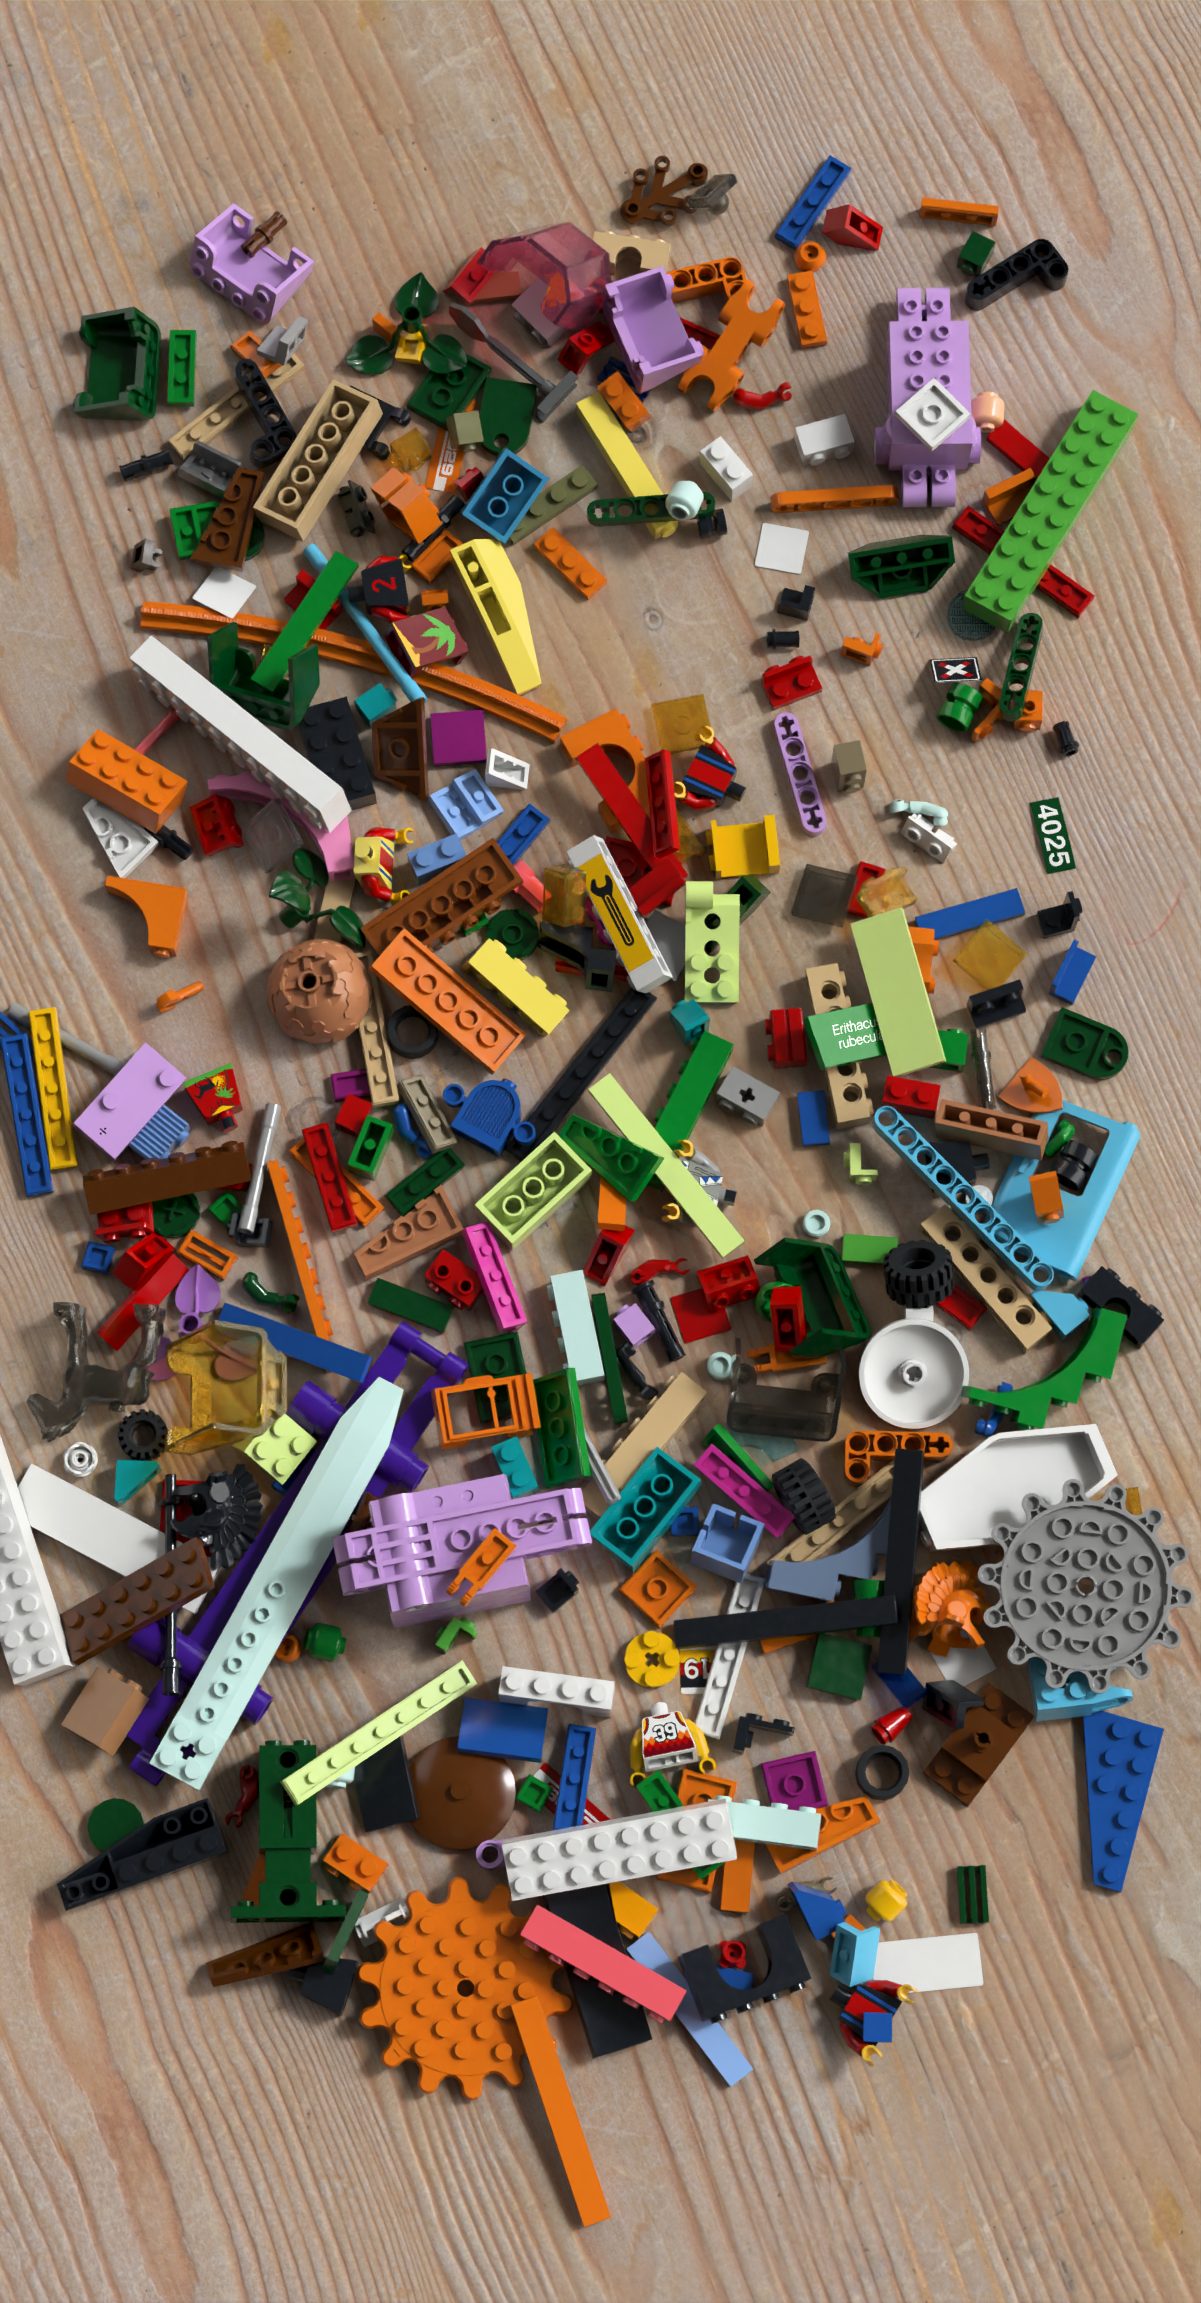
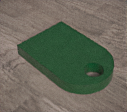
M486 377L479 415L484 442L480 444L490 454L499 456L503 448H499L494 444L495 440L501 437L509 441L506 448L514 454L519 453L526 446L530 436L538 390L533 384Z
M1061 1007L1041 1058L1089 1078L1107 1080L1115 1077L1123 1070L1128 1059L1129 1050L1125 1038L1116 1029ZM1117 1052L1121 1057V1061L1118 1064H1111L1107 1061L1106 1054Z

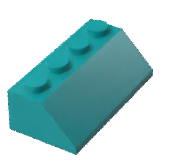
M656 1447L620 1492L621 1499L610 1505L590 1530L591 1537L613 1558L634 1573L671 1527L672 1523L678 1518L683 1509L701 1489V1479L660 1448Z

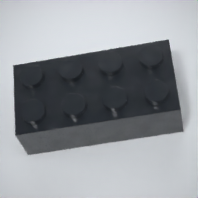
M347 696L308 707L299 724L309 762L343 788L351 810L377 804L376 793Z

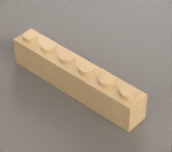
M683 1372L677 1377L674 1375L670 1377L663 1387L666 1390L660 1398L655 1396L646 1407L649 1412L643 1419L638 1417L628 1429L631 1433L625 1440L620 1438L611 1449L614 1453L608 1461L602 1460L619 1494L655 1448L658 1447L663 1451L707 1398V1391ZM593 1478L590 1483L586 1480L579 1488L582 1491L585 1510L599 1520L610 1505L606 1502Z

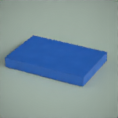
M465 1698L457 1752L541 1763L548 1708Z

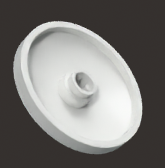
M901 1319L881 1328L866 1344L859 1361V1385L869 1407L886 1422L908 1429L926 1428L945 1420L962 1402L964 1398L961 1397L963 1386H968L969 1382L968 1360L959 1341L945 1327L926 1319Z

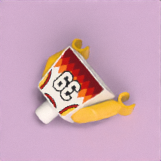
M658 1702L653 1704L650 1708L652 1716L642 1719V1728L636 1730L629 1746L630 1766L634 1769V1773L630 1777V1784L634 1787L633 1778L635 1775H641L644 1780L647 1778L645 1773L642 1772L644 1767L645 1772L697 1762V1756L700 1757L697 1764L699 1772L705 1774L702 1768L704 1761H709L712 1770H715V1761L712 1758H708L709 1748L703 1731L690 1719H684L680 1711L669 1713L666 1703Z

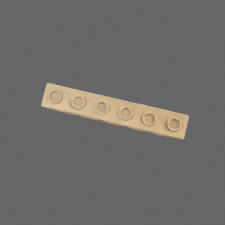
M838 963L807 968L805 970V981L813 1015L851 1007L850 997L844 996L843 987L846 986L844 971H839ZM832 990L836 997L826 999L823 997L822 992ZM863 1061L842 1065L852 1070V1074L849 1076H843L838 1072V1069L842 1066L824 1069L837 1129L869 1124L870 1115L874 1114L871 1098L866 1099L864 1090L868 1089L866 1073H861L859 1063H863ZM847 1092H853L857 1095L858 1099L854 1102H849L845 1100L843 1095Z
M945 1204L921 1223L919 1231L928 1242L934 1241L937 1242V1245L942 1244L945 1246V1249L951 1252L953 1271L981 1304L987 1307V1311L1021 1351L1026 1354L1050 1334L1052 1330L1050 1326L1052 1324L1051 1320L1043 1311L1038 1312L1032 1305L1034 1301L1025 1290L1021 1292L1014 1284L1016 1280L1008 1270L1003 1271L999 1267L995 1254L990 1249L985 1250L979 1243L981 1241L980 1237L971 1228L967 1229L961 1222L963 1219ZM955 1231L959 1235V1239L957 1241H949L945 1237V1232ZM966 1251H971L975 1253L977 1260L967 1262L962 1254ZM990 1272L995 1280L991 1283H986L982 1281L980 1274ZM1002 1292L1010 1294L1012 1302L1008 1304L1000 1302L998 1294ZM1019 1313L1028 1315L1030 1323L1026 1325L1018 1323L1016 1315Z

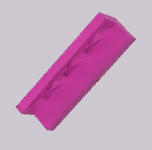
M485 1222L464 1228L461 1232L499 1331L506 1330L507 1334L518 1331L527 1323V1319L490 1223Z
M713 1444L708 1447L694 1464L695 1467L757 1521L764 1523V1527L777 1538H781L784 1535L787 1527L795 1519L794 1514Z

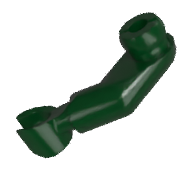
M246 1273L241 1281L242 1289L258 1304L273 1307L280 1305L282 1310L287 1313H291L296 1309L299 1296L289 1294L284 1297L279 1296V1293L268 1292L258 1282V1276L255 1273Z

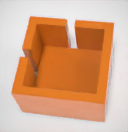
M393 467L370 487L387 521L417 544L424 541L442 525L437 515L439 510L428 498L430 496L429 491L424 485L415 484L406 472L400 473Z

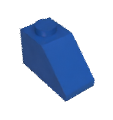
M795 1882L787 1884L811 1935L816 1941L835 1932L837 1924L845 1922L843 1916L847 1913L840 1899L835 1901L827 1892Z

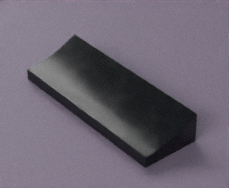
M605 1884L543 1895L549 1912L626 1955ZM567 1962L564 1963L593 2059L640 2045L653 2039L643 2006L639 2005L638 2009H635L622 2001L625 1997L617 1991H614L613 1995L597 1987L600 1981L591 1976L588 1980H585L573 1973L574 1966Z

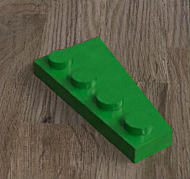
M576 1114L570 1116L558 1134L570 1148L629 1201L636 1202L665 1159Z

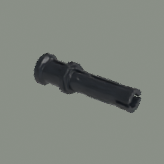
M650 1280L633 1288L631 1292L637 1296L643 1308L642 1312L654 1326L669 1362L672 1363L683 1358L686 1354L663 1310L665 1303L660 1301L653 1287L655 1283L653 1280Z

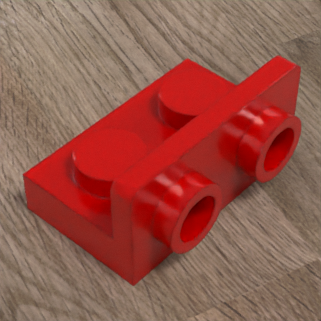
M811 655L807 657L797 656L791 659L789 664L781 667L779 665L771 666L762 674L761 684L773 711L822 692L823 688L812 666L813 659Z
M214 794L189 807L205 856L211 857L231 846L237 848L244 846L242 840L243 832L236 822L234 816L235 807L229 798Z
M152 1202L97 1213L98 1229L94 1230V1235L105 1243H115L120 1241L121 1237L128 1236L131 1239H141L146 1237L147 1233H154Z
M748 1255L696 1271L710 1312L756 1298L760 1290L758 1277Z

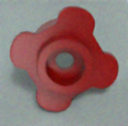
M721 1941L718 1945V1949L721 1951V1958L718 1961L719 1965L722 1968L736 1966L738 1969L744 1968L747 1963L744 1959L746 1945L742 1941ZM731 1952L735 1954L734 1957L730 1956Z

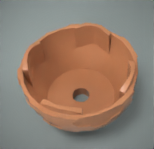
M326 939L305 941L290 947L274 963L267 980V1003L281 1030L292 1039H299L312 1044L339 1042L359 1028L368 1010L373 993L371 975L368 974L365 965L353 953V950L346 945ZM308 976H315L317 980L315 986L310 989L304 988V979Z

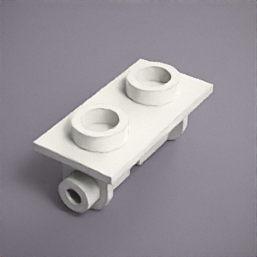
M913 813L911 817L907 818L900 833L928 852L932 857L944 863L949 853L957 846L954 838L940 829L934 834L932 830L935 825L923 818L922 815L919 814L917 816Z
M404 1897L358 1918L355 1929L364 1947L378 1941L373 1935V1927L377 1922L388 1921L393 1925L401 1926L408 1921L409 1910Z

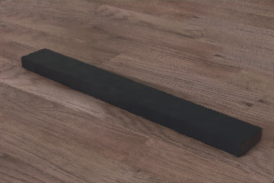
M631 987L526 1121L530 1122L535 1128V1140L529 1145H521L514 1137L506 1146V1152L522 1162L557 1129L657 1001L656 996L650 992H639Z
M895 1448L884 1596L895 1595L898 1625L881 1627L877 1670L880 1673L907 1674L925 1453L922 1450Z
M891 1595L674 1620L676 1649L898 1625L896 1597Z

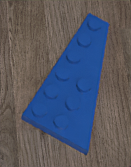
M1105 1711L1092 1713L1090 1716H1083L1092 1880L1095 1886L1121 1893L1164 1729Z

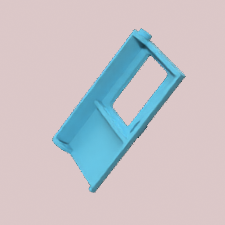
M1062 1100V1110L1049 1113H1033L1031 1119L1048 1122V1140L1059 1116L1062 1114H1067L1109 1132V1137L1084 1193L1081 1196H1075L1060 1190L1064 1218H1059L1060 1220L1053 1224L1037 1223L1030 1191L1029 1176H1033L1039 1160L1014 1155L991 1206L1052 1267L1055 1274L1065 1279L1076 1281L1141 1134L1137 1131L1138 1127L1132 1123L1125 1121L1119 1123ZM987 1215L983 1224L989 1222V1218ZM1004 1232L994 1233L997 1242H1008V1236ZM1023 1251L1015 1252L1017 1254L1027 1257V1255Z

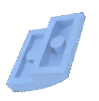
M476 769L454 779L451 785L431 794L428 798L429 803L450 834L457 833L459 840L486 826L504 812Z

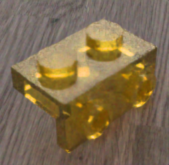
M905 866L897 870L891 868L883 873L881 877L877 879L871 877L861 884L862 889L855 898L868 917L900 907L905 909L914 905L917 901L916 896L903 879L908 871Z

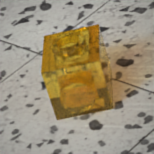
M417 427L390 443L391 454H389V457L396 468L401 467L403 472L417 471L427 460L431 459V448Z

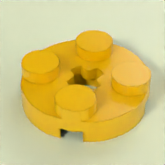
M648 1631L636 1636L627 1646L624 1662L627 1674L632 1681L641 1687L655 1688L667 1685L674 1679L679 1669L680 1654L678 1649H676V1644L665 1634L655 1631ZM648 1653L650 1655L656 1653L659 1655L657 1658L659 1665L655 1666L652 1664L648 1667L645 1664L647 1662L645 1656Z

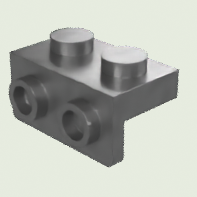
M197 440L193 445L192 454L179 468L178 476L223 499L226 489L238 467L241 468L242 463Z

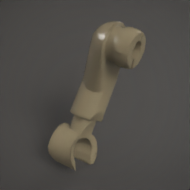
M830 1876L823 1878L821 1882H814V1880L796 1882L829 1894L834 1893L837 1887L832 1890L824 1888V1882L833 1879ZM789 1888L778 1897L776 1902L777 1908L784 1913L792 1911L797 1905Z

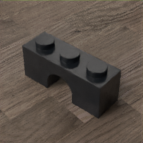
M1101 1266L1081 1288L1078 1296L1091 1308H1104L1110 1303H1117L1123 1306L1128 1315L1123 1335L1141 1349L1164 1322V1319L1161 1317L1162 1313L1154 1305L1150 1304L1148 1306L1140 1299V1293L1133 1287L1129 1286L1127 1288L1119 1281L1121 1278L1115 1271L1110 1268L1106 1270Z

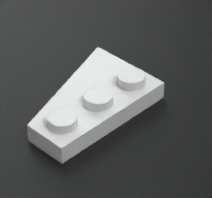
M92 798L82 808L120 878H126L159 846L158 841L138 823L95 798Z

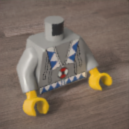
M678 1140V1143H681L684 1149L683 1151L674 1150V1154L678 1157L685 1156L686 1159H682L683 1165L716 1206H718V1203L734 1206L737 1190L721 1187L723 1174L720 1173L719 1167L706 1155L693 1148L689 1140ZM673 1199V1203L662 1206V1209H667L670 1214L662 1217L663 1222L674 1220L677 1223L689 1226L695 1225L675 1199Z

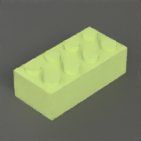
M553 1132L475 1204V1212L484 1222L490 1223L492 1230L513 1251L592 1178V1170Z

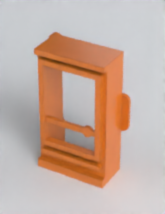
M532 1373L493 1379L490 1375L465 1379L464 1384L431 1390L439 1446L442 1449L466 1446L470 1439L506 1434L509 1438L533 1435L537 1428H541ZM507 1384L513 1425L499 1427L494 1400L496 1393L492 1386ZM488 1387L487 1396L490 1397L494 1428L453 1435L447 1394Z

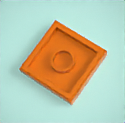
M656 1549L619 1589V1592L660 1629L697 1589V1586Z

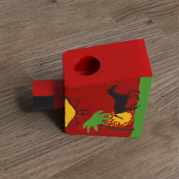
M231 1063L183 1082L188 1096L207 1124L219 1121L224 1133L238 1127L234 1114L241 1112L243 1108Z

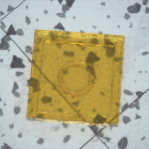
M703 694L651 704L661 750L665 749L670 751L671 754L699 749L701 744L705 746V742H698L694 738L696 733L701 734L704 738L705 731L701 726H710Z
M986 919L952 961L983 988L989 990L1003 985L1026 957L1027 953Z

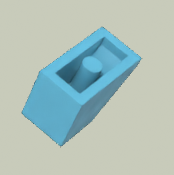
M1033 1290L1030 1293L1034 1301L1032 1305L1038 1312L1043 1311L1052 1322L1050 1326L1062 1341L1085 1324L1091 1316L1088 1313L1090 1309L1085 1301L1081 1298L1077 1299L1073 1294Z

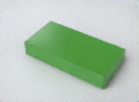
M844 1234L842 1262L883 1265L886 1254H889L892 1248H897L898 1237Z

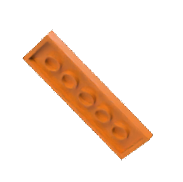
M405 928L369 968L370 971L491 1075L526 1036V1033Z

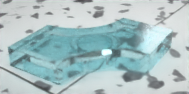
M751 1411L725 1422L730 1435L741 1448L747 1446L758 1448L764 1451L772 1462L798 1452V1447L788 1425L782 1427L764 1425L753 1416Z

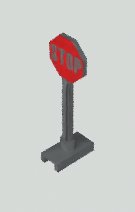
M453 302L449 306L448 313L461 330L472 339L486 342L491 350L538 388V392L545 399L538 405L535 417L542 423L577 387L575 382L578 380V376L572 371L557 386L550 380H545L499 340L490 336L480 320L467 308Z

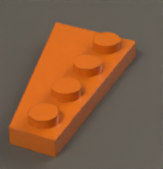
M864 1796L819 1809L815 1808L816 1813L821 1814L817 1851L764 1844L780 1875L879 1824L880 1819L868 1797Z

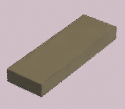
M423 1074L399 1081L397 1087L431 1152L436 1153L455 1147L458 1140Z

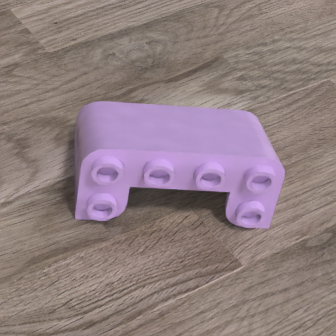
M233 203L195 236L190 259L191 272L196 278L208 284L216 292L233 302L235 306L251 315L256 321L267 324L311 274L314 261L295 247L290 251L288 262L266 246H263L253 258H250L248 256L250 252L246 255L242 251L241 245L251 237L253 217ZM236 215L242 218L245 226L237 221ZM296 259L303 262L301 267L297 264Z

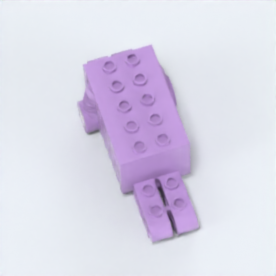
M926 287L925 305L921 304V288H897L896 321L889 322L885 348L887 359L888 419L883 427H875L874 463L888 464L889 470H900L902 508H926L927 477L930 478L931 507H955V470H967L968 464H979L981 458L980 427H976L971 412L969 321H951L949 287ZM935 378L971 416L969 420L931 452L895 416V412Z

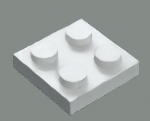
M935 378L895 412V416L931 452L969 420L971 416Z

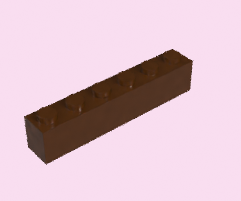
M228 1141L217 1148L211 1149V1147L205 1146L196 1149L193 1153H172L165 1159L148 1158L141 1161V1164L132 1166L125 1163L115 1166L113 1170H92L83 1176V1187L89 1212L92 1215L251 1181V1173L244 1142Z

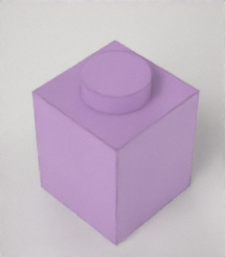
M636 1303L630 1307L624 1305L614 1314L616 1318L613 1319V1325L625 1341L634 1349L655 1335L654 1326Z

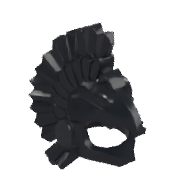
M236 1464L230 1475H228L227 1471H218L209 1474L204 1482L180 1486L174 1489L171 1496L185 1501L192 1515L182 1519L181 1522L172 1519L170 1523L180 1535L187 1538L196 1537L200 1539L203 1547L209 1545V1552L211 1554L209 1566L212 1571L221 1566L225 1569L229 1568L234 1564L235 1560L241 1557L242 1552L248 1551L250 1545L256 1542L254 1534L259 1529L258 1522L261 1519L260 1511L263 1507L259 1501L262 1494L258 1491V1483L254 1482L253 1474L247 1472L244 1464Z

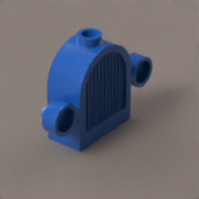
M503 1078L502 1081L489 1080L482 1082L473 1088L467 1098L463 1088L458 1084H450L444 1089V1102L452 1108L461 1107L451 1124L453 1133L494 1156L501 1157L513 1135L515 1140L521 1145H529L536 1138L534 1126L530 1122H520L522 1110L518 1094L515 1091L517 1085L512 1081Z

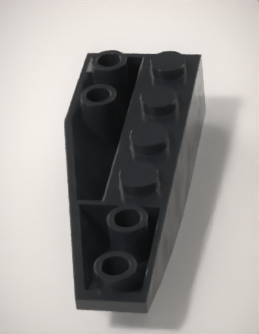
M205 1798L154 1817L58 1882L57 1886L65 1910L68 1911L230 1853L211 1802L209 1798Z

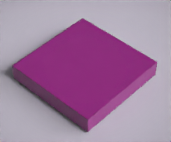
M483 710L430 714L434 767L487 762Z
M816 1751L761 1763L770 1806L771 1803H782L788 1805L789 1810L799 1811L800 1806L817 1809L829 1806Z

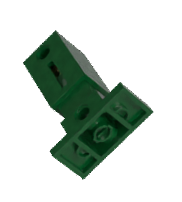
M270 1740L265 1741V1745H259V1854H265V1883H259V1906H254V1901H237L236 1906H231V1923L344 1922L346 1905H339V1900H323L322 1905H317V1882H311V1854H316L317 1849L316 1793L295 1806L280 1782L316 1758V1745H310L309 1740L293 1741V1745H282V1741ZM284 1758H291L295 1765L291 1768H284L280 1761ZM284 1894H291L296 1901L294 1904L286 1906L281 1903L280 1898Z

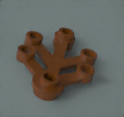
M666 156L657 157L655 159L656 172L651 193L642 200L643 186L648 183V172L642 168L635 170L633 173L634 186L631 199L623 202L620 208L622 219L629 224H637L646 219L661 222L665 226H672L676 222V212L671 208L681 209L689 214L696 212L698 208L696 197L689 195L683 199L671 195L689 184L694 186L704 185L708 179L707 167L701 163H694L688 168V173L663 187L665 175L670 169V160ZM661 162L667 164L665 167L658 166V164ZM701 170L702 173L697 175L693 171ZM638 175H643L645 179L638 180L636 177ZM693 202L695 205L693 207L686 206V203ZM655 204L671 207L664 209L662 212L649 209ZM636 208L637 212L631 213L629 209ZM672 215L673 218L671 220H666L664 216Z

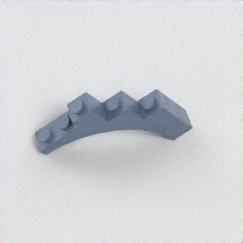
M891 1497L882 1514L871 1528L853 1544L835 1554L804 1562L769 1560L764 1588L833 1601L834 1596L838 1597L841 1588V1580H838V1575L871 1580L872 1576H876L879 1566V1560L875 1559L876 1554L887 1556Z

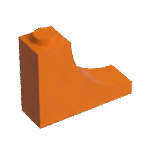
M107 875L105 883L107 893L127 900L145 918L148 925V948L150 953L165 959L169 958V956L177 957L189 897L187 889Z

